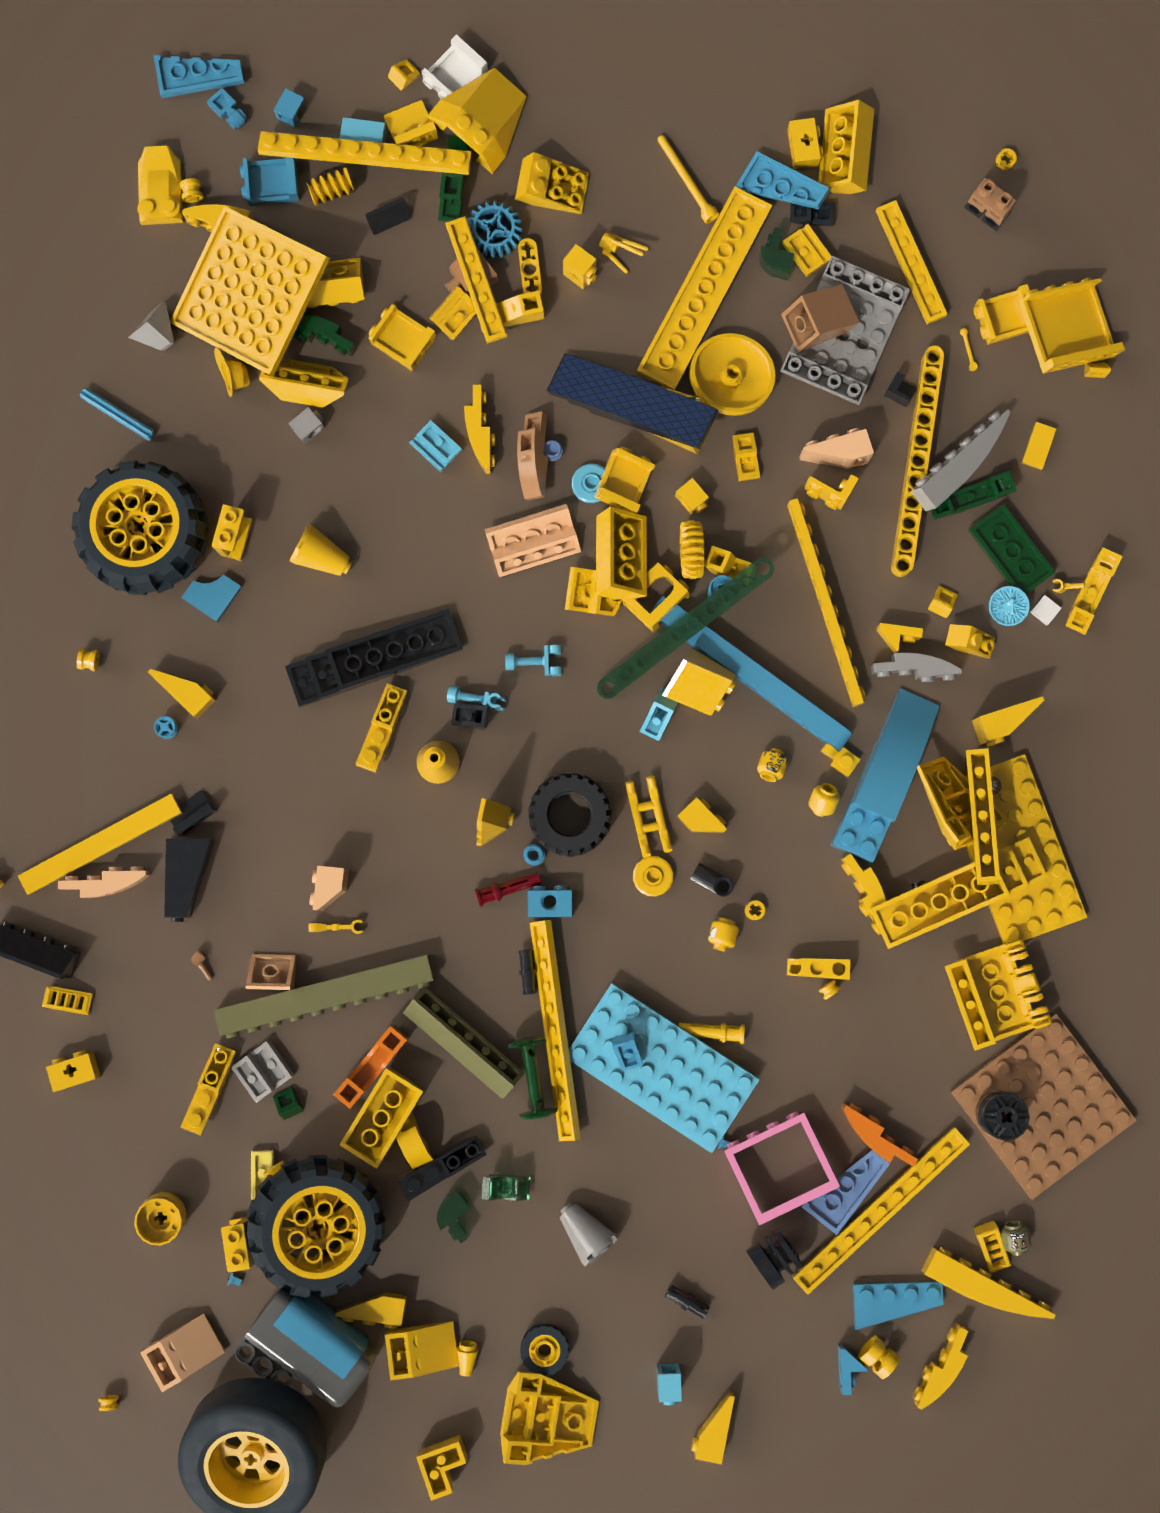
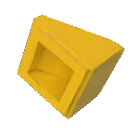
M407 59L393 65L388 74L389 79L401 91L420 76L419 71Z
M1092 362L1084 366V376L1105 378L1111 372V367L1106 362Z
M938 586L928 610L947 618L954 607L958 594Z

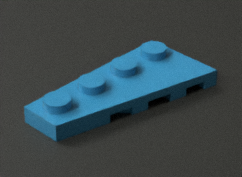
M756 151L735 186L749 194L815 209L821 207L830 192L829 188L758 151Z

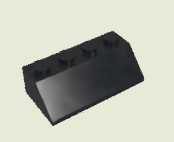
M2 920V923H0V957L58 979L72 977L81 954L75 951L76 947L65 943L60 946L55 944V939L47 936L39 938L34 936L35 932L23 928L21 931L14 928L15 924Z

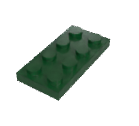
M1004 504L968 530L1009 586L1018 587L1027 594L1056 573Z

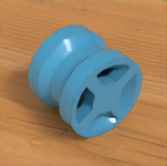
M162 716L156 720L154 730L158 736L164 739H172L178 734L179 726L174 719Z

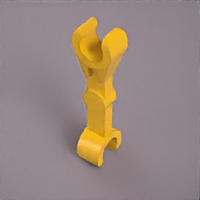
M355 920L351 925L310 923L309 932L351 929L352 932L361 934L364 930L356 931L354 925L358 922H364L362 920Z

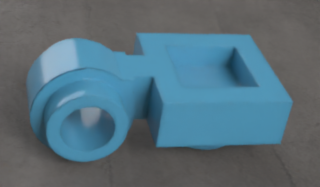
M223 88L206 101L208 106L221 119L228 115L226 121L234 130L246 123V115L239 108L235 110L237 107L236 101Z

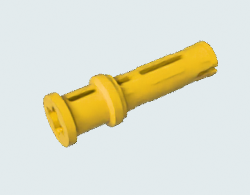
M679 1022L680 1028L697 1038L720 1039L722 1043L736 1041L744 1044L745 1024L730 1026L723 1023L720 1026Z

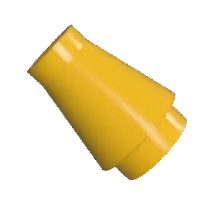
M460 1341L457 1347L459 1374L462 1376L473 1375V1368L479 1351L477 1343L474 1341Z

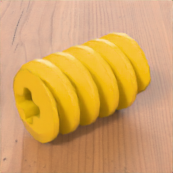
M346 167L343 168V175L336 170L335 178L330 173H327V180L321 175L319 176V183L314 178L311 179L310 186L307 183L315 206H318L319 198L323 203H326L327 196L333 201L335 193L339 198H342L343 191L350 195L351 188L353 189Z

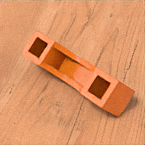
M391 1025L333 1095L351 1109L409 1038L394 1025Z

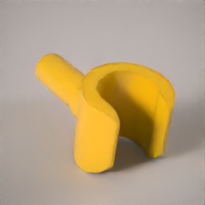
M1060 579L1052 581L1056 584L1061 583L1060 589H1053V591L1060 594L1065 592L1066 589L1084 588V583H1065Z

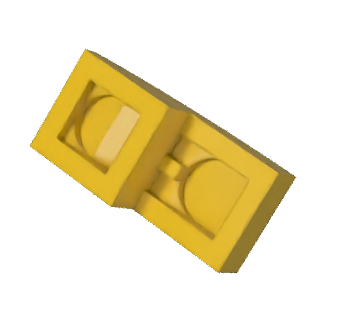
M754 433L733 435L738 481L759 479L760 471Z

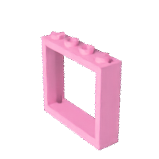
M798 1111L786 1116L788 1121L779 1124L778 1121L767 1125L768 1130L761 1134L757 1130L746 1135L748 1140L742 1143L736 1140L726 1145L728 1149L724 1152L759 1225L840 1187L805 1113L799 1115ZM801 1122L829 1181L761 1214L733 1154Z

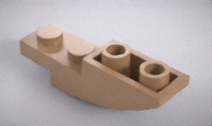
M543 411L525 415L524 430L518 431V470L525 500L544 498L548 457L543 453L547 414Z

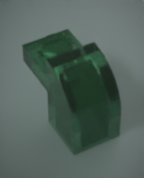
M775 227L773 235H768L766 246H761L759 261L762 269L768 275L788 281L795 253L778 249L783 229Z
M489 1174V1176L483 1177L481 1200H529L530 1177Z
M459 1188L442 1201L437 1212V1223L440 1230L449 1226L448 1232L453 1240L456 1241L458 1239L460 1243H463L469 1238V1234L458 1218L469 1211L471 1205Z

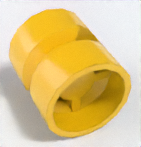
M876 1335L865 1343L858 1354V1359L866 1366H873V1372L881 1379H885L894 1371L901 1358L891 1348L886 1349V1344Z

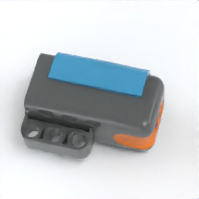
M282 1287L235 1349V1356L239 1362L260 1378L274 1380L290 1386L293 1380L297 1378L331 1406L341 1407L347 1403L370 1372L376 1359V1351L369 1344L370 1339L349 1322L335 1316L336 1312L314 1295L310 1294L308 1298L291 1295L289 1290ZM242 1346H249L252 1354H245ZM260 1360H267L270 1364V1367H262L260 1365ZM277 1374H285L288 1381H280Z

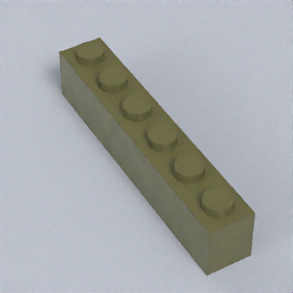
M426 987L420 991L403 1012L502 1099L525 1074Z

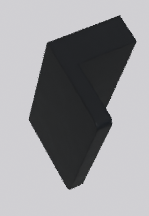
M199 791L179 806L183 813L170 820L174 826L172 829L177 836H183L217 812L203 791Z

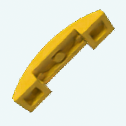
M1104 547L1101 548L1083 582L1084 588H1080L1065 624L1066 627L1086 635L1095 616L1094 612L1123 556Z

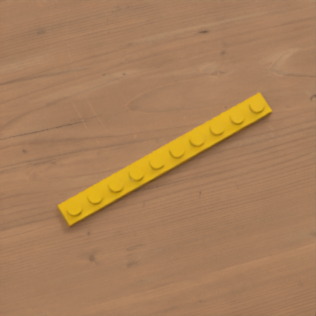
M261 131L258 144L259 155L469 175L472 157L471 151Z
M798 498L793 499L787 505L850 701L854 708L864 703L865 693L863 687H859L856 680L859 678L856 666L851 664L850 658H852L850 647L848 645L845 646L843 640L846 637L843 626L838 624L837 617H839L836 605H832L830 600L832 591L829 584H825L823 578L826 576L823 565H819L817 560L819 552L817 545L812 544L810 538L812 536L810 524H806L804 516H806L804 505L802 503L799 504Z
M551 920L531 922L530 929L544 1032L547 1041L546 1047L554 1106L558 1108L556 1121L559 1141H576L581 1139L552 923Z
M955 1127L949 1130L918 1159L914 1167L908 1168L803 1266L804 1269L798 1270L792 1278L807 1295L811 1293L965 1150L970 1143Z

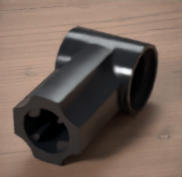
M700 862L690 878L720 897L729 896L733 890V884L729 878L722 876ZM721 881H726L729 883L730 889L726 893H720L717 890V884Z

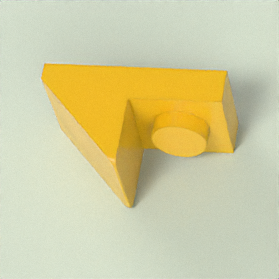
M879 623L876 629L893 653H897L899 650L900 638H903L904 642L915 643L916 640L922 638L923 634L922 628Z

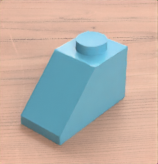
M661 687L640 730L641 733L657 741L660 740L678 702L662 695L665 691L663 687Z

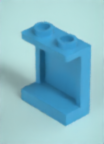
M247 157L243 158V165H240L241 178H244L245 185L241 186L243 199L247 200L249 206L300 201L295 158L285 157L283 159L251 162L248 161Z

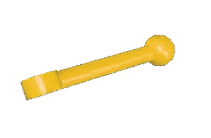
M962 328L960 334L964 338L969 357V370L975 371L978 365L973 360L967 337L968 329Z

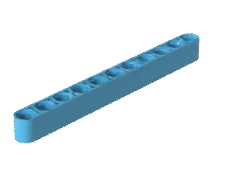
M661 596V598L658 600V602L655 604V606L652 608L649 614L657 606H659L667 597ZM678 605L660 621L661 624L702 654L736 674L735 678L824 743L833 746L838 752H840L851 737L852 733Z

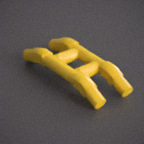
M648 776L646 778L651 801L638 803L634 781L625 782L644 858L651 856L646 836L648 832L659 830L664 852L672 851L655 776ZM653 809L656 822L643 824L641 812Z

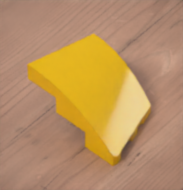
M570 567L565 610L615 616L622 600H614L596 595V570Z

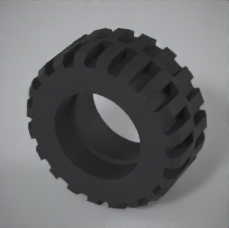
M561 773L558 776H552L547 779L533 794L528 810L529 824L537 841L548 851L568 857L583 855L595 849L606 837L612 817L611 805L605 791L597 782L591 780L590 777L582 776L578 773ZM577 795L588 804L591 818L588 826L581 833L564 835L552 826L549 817L550 809L555 800L561 796Z

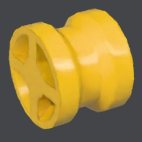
M190 178L179 183L181 190H183V202L195 203L203 200V193L200 191L201 181L199 179Z
M80 648L77 655V668L80 670L89 668L91 671H97L100 663L99 650L87 651L85 648Z

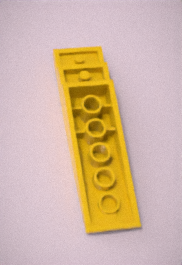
M1024 838L998 850L1000 884L977 885L975 861L870 908L887 948L890 949L1047 878L1048 876L1030 838Z

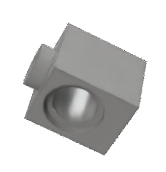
M309 407L288 423L304 444L308 443L325 429L321 423L324 419L316 410L312 412Z

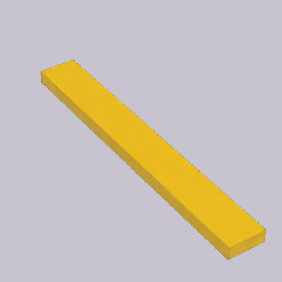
M169 794L18 875V878L27 895H31L183 812L174 795Z

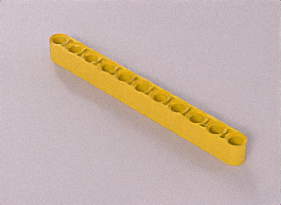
M930 346L921 359L891 570L897 577L907 576L914 566L922 506L911 492L915 486L911 485L910 479L915 478L919 480L921 477L927 476L944 361V352L939 346ZM928 355H935L937 357V361H930ZM925 375H931L935 382H928L925 379ZM922 396H929L931 403H925L922 400ZM925 416L929 423H921L919 417ZM916 437H923L926 444H918ZM913 458H920L923 465H915ZM907 499H913L916 502V507H909ZM904 520H911L913 528H906ZM902 540L910 543L909 550L901 547L900 542ZM899 561L907 564L906 571L898 568L897 563Z

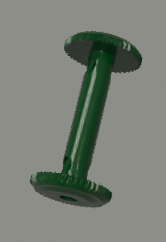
M536 1036L518 1039L510 1042L508 1048H522L532 1111L519 1114L520 1118L524 1120L548 1117L556 1114L558 1111L557 1107L544 1108L534 1047L536 1044L547 1042L544 1037Z

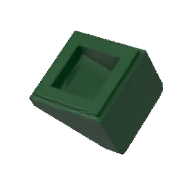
M293 1087L273 1096L278 1114L283 1120L303 1112Z

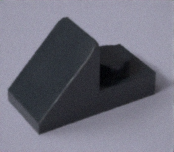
M454 703L451 725L485 730L490 707Z

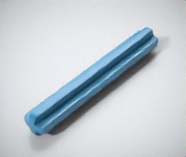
M85 387L80 393L82 399L146 440L150 441L154 437L155 431L92 390Z

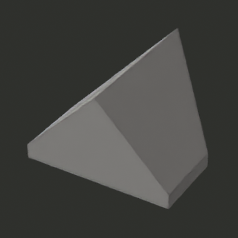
M162 302L155 307L128 338L161 351H165L174 344L166 302Z

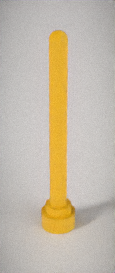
M660 135L658 142L702 209V219L706 224L713 222L719 217L720 213L715 206L707 203L666 137Z

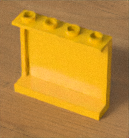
M1089 277L1075 284L1074 281H1070L1061 285V287L1051 285L1042 291L1033 289L1026 292V296L1019 301L1043 374L1114 358L1125 350L1123 342L1114 344L1095 289V286L1102 281L1101 278L1092 280Z

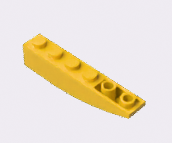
M933 1247L921 1269L928 1277L982 1304L1032 1317L1054 1319L1056 1316L1050 1311V1305L1041 1300L1038 1303L1030 1300L1032 1296L1020 1289L1018 1293L1010 1289L1012 1285L1002 1279H999L998 1282L991 1279V1273L982 1268L979 1271L971 1268L972 1263L961 1257L959 1261L951 1257L953 1253L943 1247H940L939 1250Z

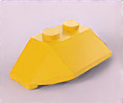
M297 360L281 361L274 377L261 371L259 380L280 400L322 408L344 396L349 382V378L343 376L334 367Z

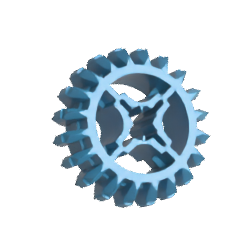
M496 200L493 202V206H490L487 201L485 202V208L478 205L479 212L472 210V217L467 218L476 247L480 252L483 250L482 254L484 257L491 253L492 259L495 258V254H499V257L503 258V252L510 255V247L516 249V242L521 241L519 235L523 234V229L520 227L522 221L518 219L519 214L517 212L513 213L512 206L506 209V203L504 202L498 206ZM494 216L491 220H485L488 217ZM502 218L509 222L512 228L511 231L502 226ZM477 229H481L483 233L487 234L486 242L478 236ZM497 240H504L500 243L494 244Z

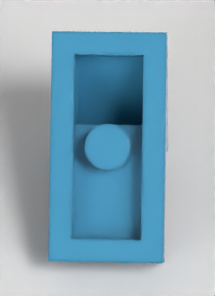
M633 1032L611 1039L622 1071L643 1065Z
M838 1345L840 1391L842 1395H852L851 1388H855V1376L851 1372L868 1371V1369L843 1345Z

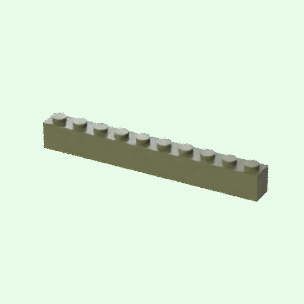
M424 955L213 1011L219 1036L226 1034V1038L239 1036V1031L247 1029L248 1033L261 1030L260 1025L269 1024V1028L281 1025V1020L290 1018V1022L303 1019V1014L311 1012L312 1016L324 1014L325 1008L332 1007L333 1011L346 1008L345 1003L352 1001L354 1005L366 1003V998L375 996L376 1000L388 997L387 992L395 990L397 994L410 991V986L417 985L418 989L431 986L430 981L435 980L429 955Z

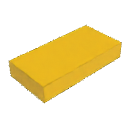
M1039 422L1034 424L1021 462L1022 464L1040 470L1043 469L1056 428Z

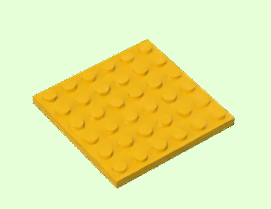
M224 206L172 315L170 323L274 377L330 258Z

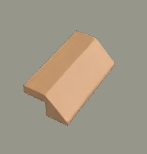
M567 504L485 529L499 577L581 552Z

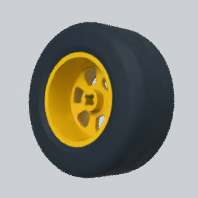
M254 1377L226 1382L203 1398L195 1409L184 1432L178 1451V1470L181 1482L189 1497L204 1513H300L313 1497L326 1460L327 1436L324 1424L313 1405L299 1392L283 1383ZM237 1436L242 1443L239 1446H233L228 1444L226 1440ZM266 1443L271 1445L275 1450H269L266 1446ZM232 1456H237L241 1463L237 1462ZM272 1460L278 1462L280 1466L269 1470L265 1466V1462Z

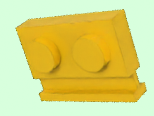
M809 224L782 242L806 277L823 267L831 258L830 253Z
M456 286L429 319L451 340H454L473 318L476 311L472 299L459 286Z

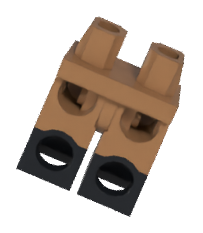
M985 177L964 208L979 219L986 211L981 221L997 232L1010 215L1016 200Z

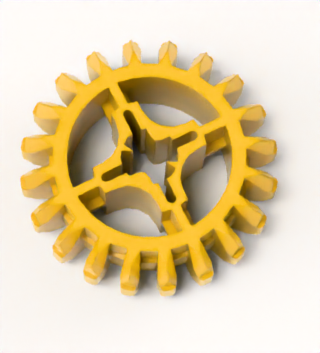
M694 520L682 522L679 536L681 574L684 578H702L704 574L702 524L700 521Z

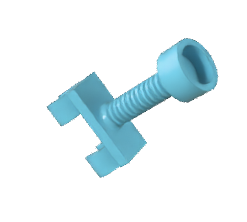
M544 645V656L542 658H517L514 653H505V670H514L516 666L540 664L544 665L545 676H562V667H549L548 655H561V645Z
M453 685L449 686L447 692V702L457 703L458 700L482 703L483 706H488L491 710L494 708L497 711H504L505 708H501L496 703L499 700L507 702L497 693L485 692L484 696L460 691V687Z

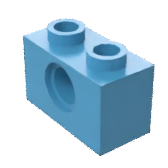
M532 886L533 891H528V917H572V890H567V886H554V890L547 891L546 886ZM548 895L556 898V905L553 908H547L544 905V899Z

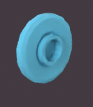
M586 464L575 471L572 477V489L579 500L593 504L600 502V500L594 498L605 468L597 464Z
M1004 586L996 590L989 601V612L992 618L1005 626H1015L1021 623L1027 617L1030 609L1026 593L1014 586Z

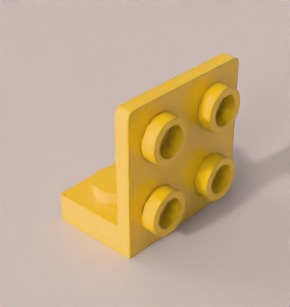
M422 100L384 115V120L395 144L422 146L438 139L435 124L427 117L428 113Z
M851 474L848 480L843 479L836 491L810 476L804 490L807 491L806 494L810 497L824 500L825 504L831 509L836 510L838 508L841 510L859 478Z

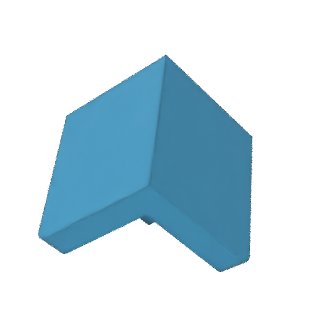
M285 88L274 108L276 118L296 128L299 122L297 113L304 102V98Z

